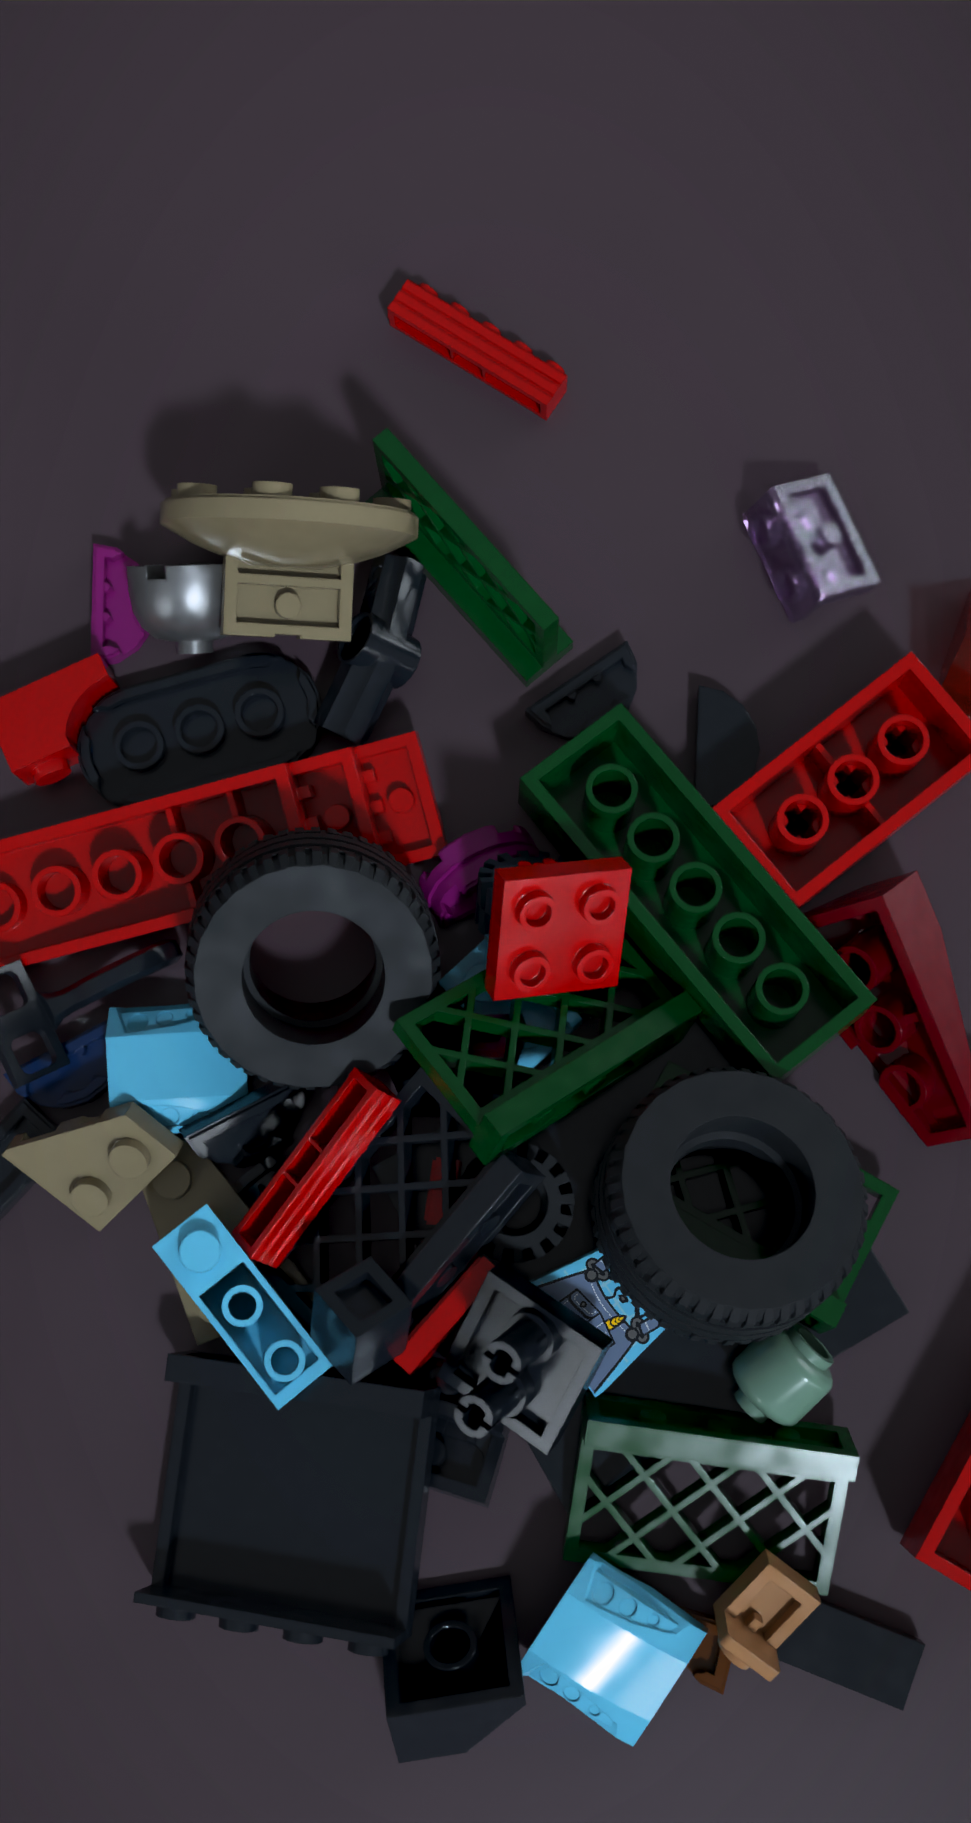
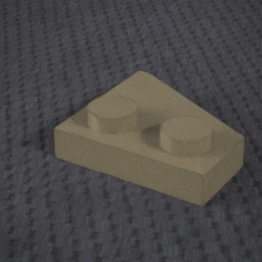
M132 1101L105 1109L97 1117L80 1116L60 1122L55 1131L29 1138L27 1133L16 1135L9 1142L2 1156L100 1232L177 1157L184 1142Z

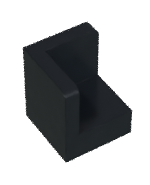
M370 1256L314 1289L310 1335L315 1344L347 1382L353 1385L405 1351L413 1303Z

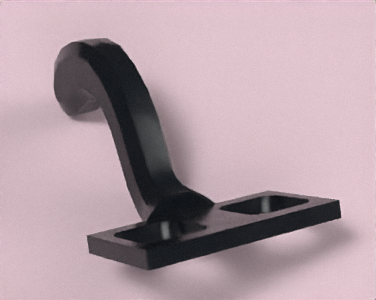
M176 939L162 940L145 947L55 992L35 991L20 959L0 967V975H10L23 998V1006L5 1015H0V1060L14 1089L70 1064L71 1062L55 1032L63 1019L73 1012L139 979L177 963L183 956V953ZM30 1032H36L41 1035L52 1058L50 1066L33 1074H27L21 1069L11 1048L14 1039Z

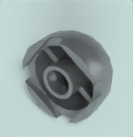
M186 563L127 566L128 592L132 611L141 627L156 639L175 642L176 654L213 652V640L231 636L220 635L223 564Z

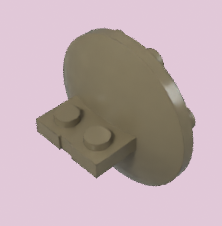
M253 481L252 487L243 489V494L217 493V485L181 482L177 483V489H171V497H167L164 501L160 502V524L194 545L223 556L220 635L273 638L275 635L297 636L296 639L351 642L354 564L382 556L417 540L419 518L415 513L411 512V500L379 497L373 498V503L359 502L360 489L341 486L319 487V492L309 493V497L293 496V484L277 481Z

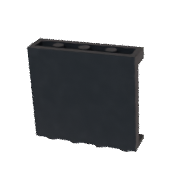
M196 1350L168 1353L164 1381L179 1383L154 1568L151 1585L135 1591L133 1602L156 1606L155 1615L167 1620L190 1621L196 1618V1614L219 1618L218 1626L232 1632H256L259 1630V1625L283 1629L282 1638L298 1644H320L323 1642L324 1637L348 1641L347 1650L363 1656H386L389 1653V1649H395L412 1636L441 1386L380 1377L360 1379L353 1385H350L339 1371L327 1370L278 1410L237 1356Z

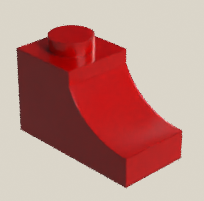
M99 653L0 697V747L11 772L29 786L34 783L37 786L50 785L64 779L71 773L70 767L79 763L77 742L83 724L86 726L88 718L94 713L92 709L103 697L120 689L112 669Z

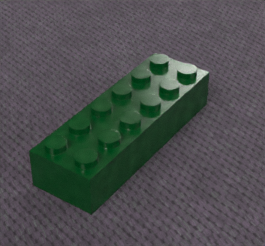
M619 703L520 777L518 804L561 855L571 858V861L622 856L631 866L632 875L625 932L678 995L686 990L702 1009L698 1019L739 1068L750 1069L752 1073L756 1071L764 1072L768 1077L775 1076L783 1081L860 1019L878 1000L622 703Z

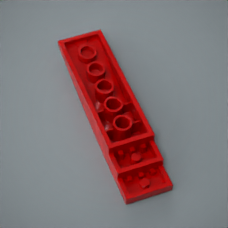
M418 731L404 733L356 747H346L291 763L277 764L1 839L0 967L19 959L23 966L189 923L192 919L193 910L196 908V901L200 894H202L204 886L208 880L212 879V874L223 866L224 861L228 857L233 858L236 851L242 847L247 848L248 844L256 839L258 841L263 840V836L273 834V836L278 835V832L288 829L290 832L295 831V828L304 827V830H311V827H320V830H327V828L337 829L338 833L343 831L351 832L354 837L360 835L368 839V843L372 844L374 842L380 845L382 851H389L395 860L400 861L403 865L438 857L439 851L448 843Z

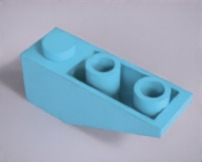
M207 1203L152 1246L278 1410L333 1366Z

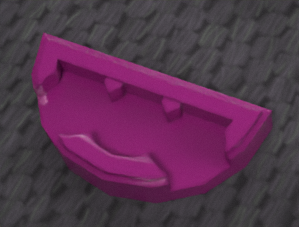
M93 543L91 656L99 653L108 665L120 663L137 652L150 635L141 627L135 617L128 592L127 566L140 565L116 547Z
M488 825L463 834L444 846L438 853L442 862L431 873L423 871L419 878V886L424 893V898L427 900L429 908L431 907V898L439 884L457 867L481 853L500 846L521 843L537 848L531 835L523 826L514 825L512 831L498 833L495 826Z
M521 843L500 846L481 853L457 867L439 884L431 898V911L439 927L445 928L475 913L478 872L480 867H484L486 860L491 858L497 861V855L506 852L513 858H516L517 851L528 850L530 856L539 857V850L535 846Z

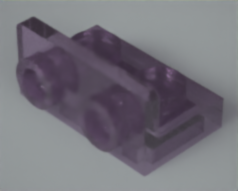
M829 473L772 486L743 514V522L747 528L749 538L755 546L774 586L775 593L792 623L806 619L822 605L868 593L881 582Z

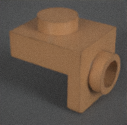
M765 1549L713 1604L718 1645L724 1655L738 1668L747 1670L750 1667L767 1681L771 1682L781 1672L776 1649L821 1604L817 1587L769 1550Z

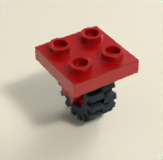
M528 850L517 851L516 858H513L506 852L497 855V861L489 858L484 862V867H480L478 872L475 924H478V930L482 935L489 934L485 989L493 1001L618 986L632 875L631 866L622 856L571 861V858L563 855L556 860L551 859L550 852L539 851V857L530 856Z

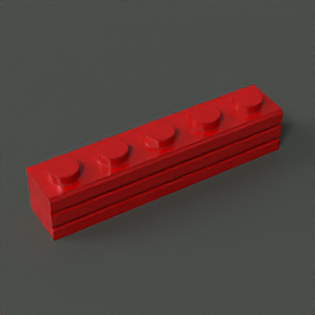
M409 279L406 280L401 290L394 297V300L387 307L390 326L546 421L567 391L568 376L559 364L552 360L544 362L534 356L533 351L525 343L518 340L511 342L501 336L500 330L495 325L487 321L478 322L470 317L469 312L462 305L456 302H451V304L445 302L438 297L437 292L425 283L417 285Z
M356 1067L353 1068L337 1093L238 1226L231 1232L232 1237L250 1259L268 1264L277 1269L312 1220L317 1217L319 1211L336 1188L342 1183L359 1157L366 1151L368 1145L386 1121L390 1119L401 1100L380 1080Z

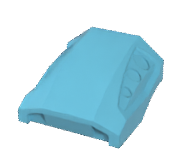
M190 1004L109 1008L105 1041L110 1108L133 1101L173 1134H181L178 1129L249 1094L248 1074L243 1072V1068H236L232 1065L230 1058H224L220 1055L217 1047H212L208 1041V1035L203 1034L199 1028V1022L195 1021L192 1013L193 1008L190 1007Z
M593 1552L521 1661L523 1676H529L554 1691L615 1738L633 1747L691 1660L709 1629L654 1588L624 1573Z

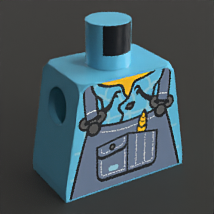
M598 1248L529 1280L535 1286L614 1339L588 1387L595 1398L603 1393L665 1330V1328L658 1325V1321L654 1318L652 1320L648 1319L641 1307L639 1309L634 1307L629 1296L624 1297L619 1290L621 1285L614 1283L609 1276L611 1271L605 1268L602 1261L604 1255L599 1253Z

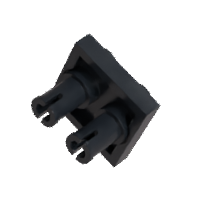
M500 1262L489 1270L437 1376L464 1395L454 1411V1420L464 1434L472 1438H482L501 1422L547 1455L559 1443L614 1339Z

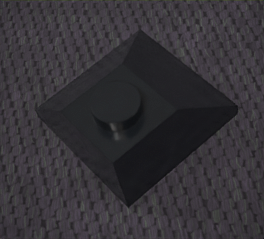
M510 1575L417 1590L412 1636L395 1649H389L388 1655L383 1656L386 1720L399 1763L467 1753L526 1705Z

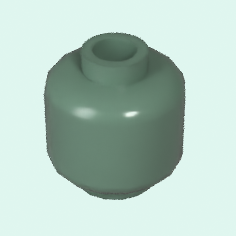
M798 1323L787 1331L784 1330L779 1335L769 1336L759 1342L753 1340L733 1362V1375L739 1386V1389L734 1393L735 1399L742 1409L759 1423H764L769 1418L778 1424L793 1426L833 1387V1379L829 1369L834 1363L833 1358L825 1346L809 1330Z

